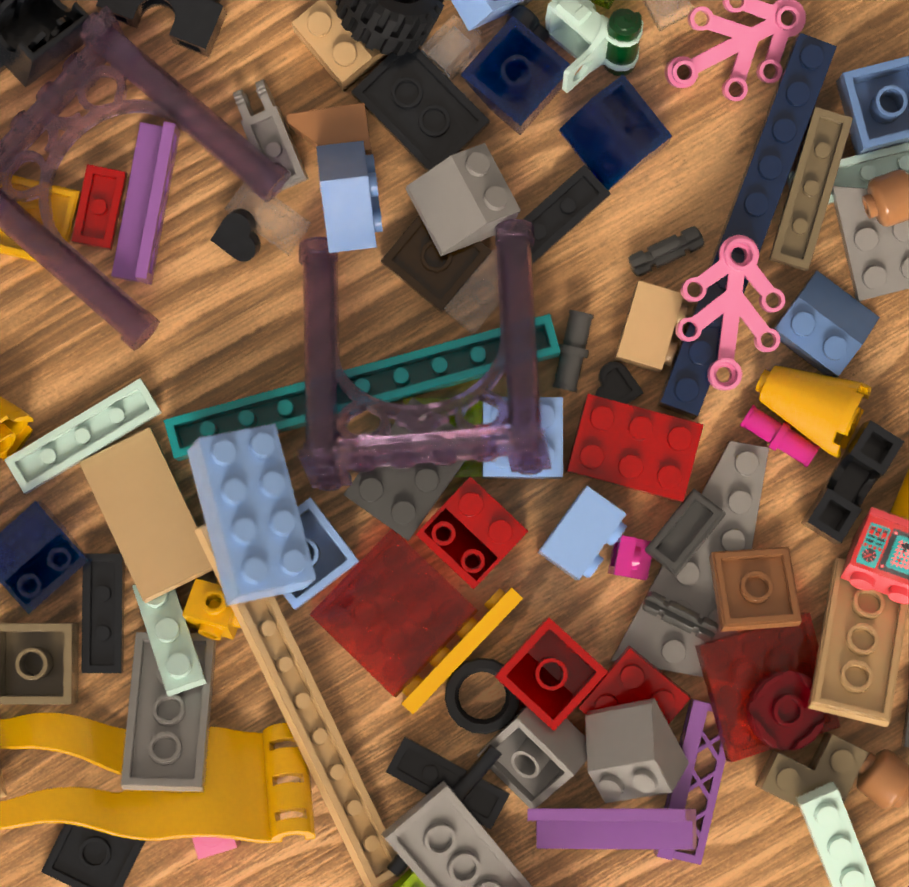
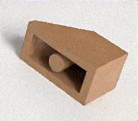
M365 103L286 114L289 129L315 148L321 145L364 141L365 155L372 154Z

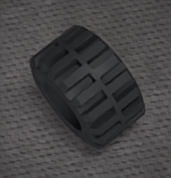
M336 0V5L338 6L336 13L338 18L343 19L341 25L345 31H350L352 33L351 37L355 41L363 42L366 44L365 47L372 51L377 49L380 50L381 54L389 55L390 52H393L396 56L404 55L406 51L412 53L424 44L442 12L444 0Z

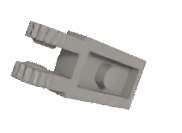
M262 79L255 84L256 92L262 101L264 111L254 115L250 100L242 89L233 92V96L243 119L240 122L269 192L274 195L309 178L281 110L276 106L266 81Z

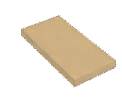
M150 427L79 462L139 594L145 603L213 570L194 529L198 528V525Z
M836 557L832 566L808 708L887 727L891 719L909 604L896 603L889 599L888 595L875 590L866 591L855 588L850 584V581L840 578L846 559Z

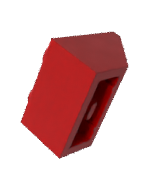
M470 476L415 535L474 590L526 535L528 530Z

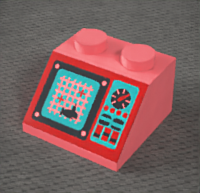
M871 507L852 538L840 578L850 581V584L855 588L866 591L875 590L888 595V598L896 603L909 604V520Z

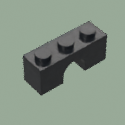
M98 0L96 4L102 15L134 28L138 27L143 14L148 9L154 6L168 7L175 13L174 24L169 33L172 42L207 57H210L227 15L224 6L220 4L221 0Z
M871 420L863 423L801 524L833 544L842 543L862 511L860 507L875 482L885 474L905 441Z

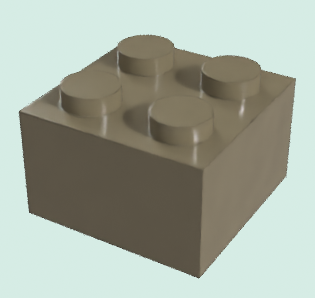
M0 623V704L78 703L79 623Z

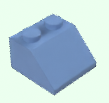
M816 270L773 329L779 333L781 343L822 374L839 377L861 348L880 317Z

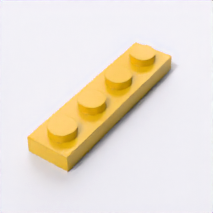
M512 587L506 593L499 588L484 604L488 612L479 621L472 616L456 633L461 640L451 650L444 646L430 660L429 663L434 667L433 670L424 679L417 674L401 691L406 696L401 704L410 713L414 714L523 598Z

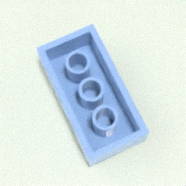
M270 424L198 438L187 450L227 606L305 589L316 580V575L276 425Z

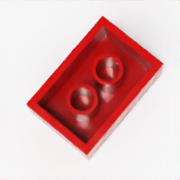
M587 394L566 472L665 499L684 502L704 424Z

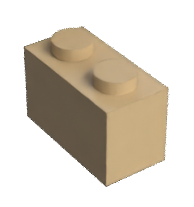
M640 280L637 282L614 360L657 373L663 369L664 364L671 366L677 343L671 342L673 331L677 323L686 317L688 305L682 304L683 297L680 292Z

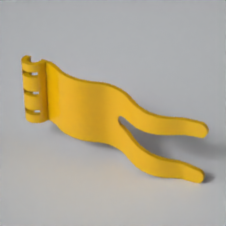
M32 713L0 719V749H44L78 757L122 776L126 729L63 713ZM287 723L268 726L262 733L209 727L204 792L124 790L123 792L116 793L83 787L44 789L0 801V830L39 823H64L87 827L114 836L149 841L184 837H220L257 843L282 842L283 837L294 834L304 835L305 839H315L310 771L298 746L275 749L274 745L283 741L296 742ZM285 776H296L300 778V782L278 784L277 779ZM298 811L303 813V818L296 817L281 820L280 815L285 812Z

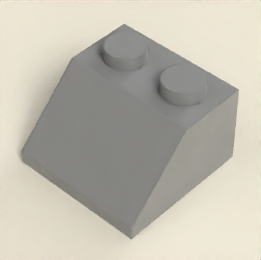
M485 143L449 156L406 187V191L440 256L508 231L521 211Z
M655 698L590 710L585 715L587 770L605 803L673 792L689 762Z
M525 705L513 717L512 721L504 726L477 754L479 757L489 744L498 749L502 755L490 769L529 808H537L571 779L587 761L586 737L567 718L553 731Z

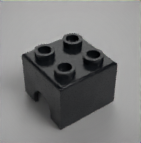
M0 0V61L27 87L84 45L92 18L77 2L70 9L60 0Z

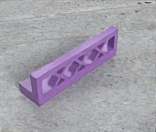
M164 121L163 126L140 122L111 274L113 278L152 285L180 136V130L176 123Z
M692 698L689 700L679 742L689 764L673 792L667 793L664 808L685 809L688 792L698 786L707 799L705 809L696 814V820L701 817L703 818L700 830L696 827L698 839L694 854L679 850L654 849V854L657 857L673 860L674 858L701 865L737 709ZM707 711L726 715L723 731L708 739L703 731ZM701 737H702V739L704 740L705 743H703V744L700 745V741H701ZM721 739L717 753L712 744ZM708 747L716 760L714 770L699 778L694 770L697 754ZM692 776H693L694 779H695V782H693V783L691 784V779H692ZM711 779L708 792L703 783Z
M528 809V821H536L537 849H696V809Z

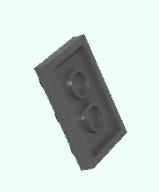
M412 397L343 495L409 541L478 443Z

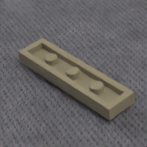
M814 107L769 260L804 271L809 270L852 124V117Z

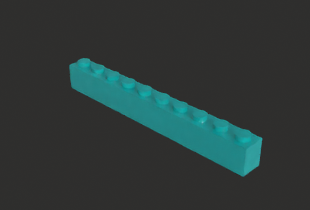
M547 314L164 420L173 457L178 461L189 459L187 450L201 437L275 424L277 432L280 434L559 357L561 351L551 316Z

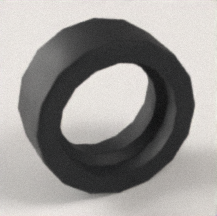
M475 658L462 663L451 674L446 684L445 702L449 715L458 726L471 733L488 734L501 730L512 721L519 708L520 700L505 686V704L501 711L491 718L476 719L468 715L461 707L459 701V689L466 678L478 672H487L495 676L504 666L503 664L494 659Z

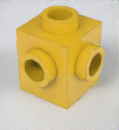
M195 578L182 614L188 626L197 629L200 635L212 640L219 641L221 637L234 640L238 628L241 629L231 606L226 604L219 581L211 583Z

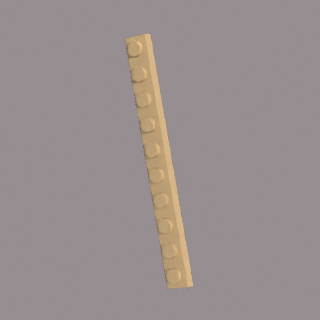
M205 523L194 529L221 585ZM271 596L230 605L365 887L379 886L395 876L387 866L397 855V852L381 834L386 829L275 597Z

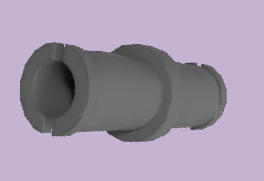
M569 310L563 344H559L561 353L552 387L577 392L583 358H588L589 350H586V345L594 315Z

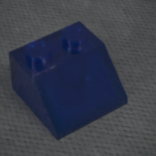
M512 16L461 73V77L493 113L521 135L562 89L564 71L570 64L517 18Z

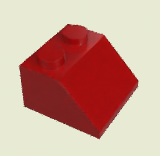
M546 617L494 677L555 731L608 671L551 618Z

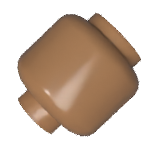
M900 169L870 179L867 186L868 194L862 196V203L868 218L876 217L877 221L884 227L908 221L909 174L905 170Z
M888 749L881 750L876 755L868 752L859 771L860 775L856 784L857 789L883 809H888L893 805L896 808L901 807L909 798V764Z

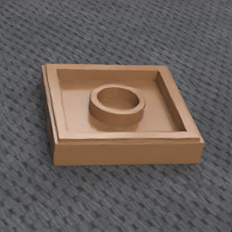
M789 547L711 552L709 561L721 632L793 627L801 624L802 619Z

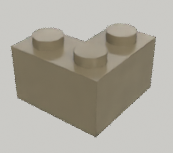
M825 732L808 767L772 750L757 780L756 786L799 807L796 800L797 797L833 781L844 803L868 752L833 734Z

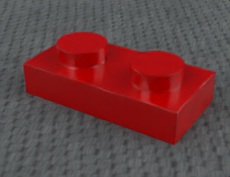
M87 164L71 240L73 243L112 251L128 175L125 171Z

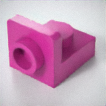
M621 535L613 545L608 573L647 580L652 557L645 552V549L651 541Z

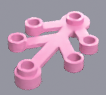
M722 0L724 8L729 12L744 11L765 19L752 27L713 15L712 11L707 7L692 9L688 15V23L692 29L697 31L709 30L730 38L693 58L679 56L671 59L665 67L666 80L676 88L689 87L695 83L699 72L737 53L730 77L722 86V93L730 101H740L745 98L748 92V86L745 81L757 44L762 39L772 35L766 58L759 63L756 73L759 80L764 83L778 81L782 76L780 61L789 37L800 33L806 22L805 10L798 1L777 0L771 5L759 0H742L738 8H733L729 0ZM786 10L790 11L793 15V21L788 26L784 25L781 21V15ZM698 11L704 12L707 16V22L703 26H698L694 21L695 14ZM682 64L686 65L690 71L689 76L685 80L680 79L677 75V69ZM767 64H772L775 67V75L770 79L766 78L763 73V69ZM732 82H738L741 86V92L736 97L729 93V86Z
M734 235L727 238L720 246L719 261L698 277L687 279L681 285L682 297L688 302H697L705 297L708 287L728 274L726 291L693 317L681 319L676 325V335L684 342H691L699 338L702 329L723 314L717 360L709 366L707 372L709 383L715 389L722 391L735 388L742 378L741 367L734 361L739 317L755 336L754 344L759 351L771 352L780 345L779 333L775 329L768 327L743 294L744 277L760 294L759 304L765 312L773 313L781 310L785 305V295L781 290L772 286L757 266L759 259L758 247L751 238L744 235ZM734 248H739L744 252V260L741 263H737L732 259L731 254ZM691 282L697 283L700 287V294L697 297H691L687 292V287ZM769 293H774L778 297L779 302L775 308L769 307L766 303V296ZM686 322H690L695 326V333L692 337H687L682 332V326ZM765 332L770 333L774 339L772 346L769 348L764 347L761 343V336ZM720 367H725L729 371V379L726 382H721L717 379L716 372Z

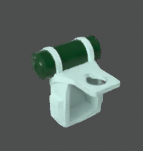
M552 0L547 6L545 29L549 32V36L553 41L576 58L564 71L562 90L568 93L589 73L602 65L609 73L615 76H626L632 73L639 59V42L643 33L644 22L642 21L641 14L639 12L634 13L630 9H618L611 14L610 18H607L596 11L595 4L590 0Z

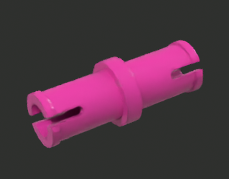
M752 405L740 424V427L746 428L770 443V449L776 451L778 448L802 463L806 468L820 448L790 429L791 425L788 422L780 423L756 408L755 405Z

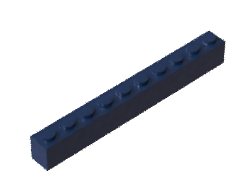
M799 33L793 42L782 76L773 95L709 268L719 261L721 244L727 238L734 235H744L751 238L756 243L760 253L837 46L803 33ZM734 248L731 254L732 259L737 263H741L744 260V252L739 248ZM728 274L707 288L705 297L695 302L690 317H693L726 291ZM745 277L743 285V294L749 282ZM723 314L702 329L698 339L691 342L681 340L657 403L658 406L692 419L699 415L710 386L707 377L708 368L717 360ZM688 322L684 335L692 337L695 333V326Z

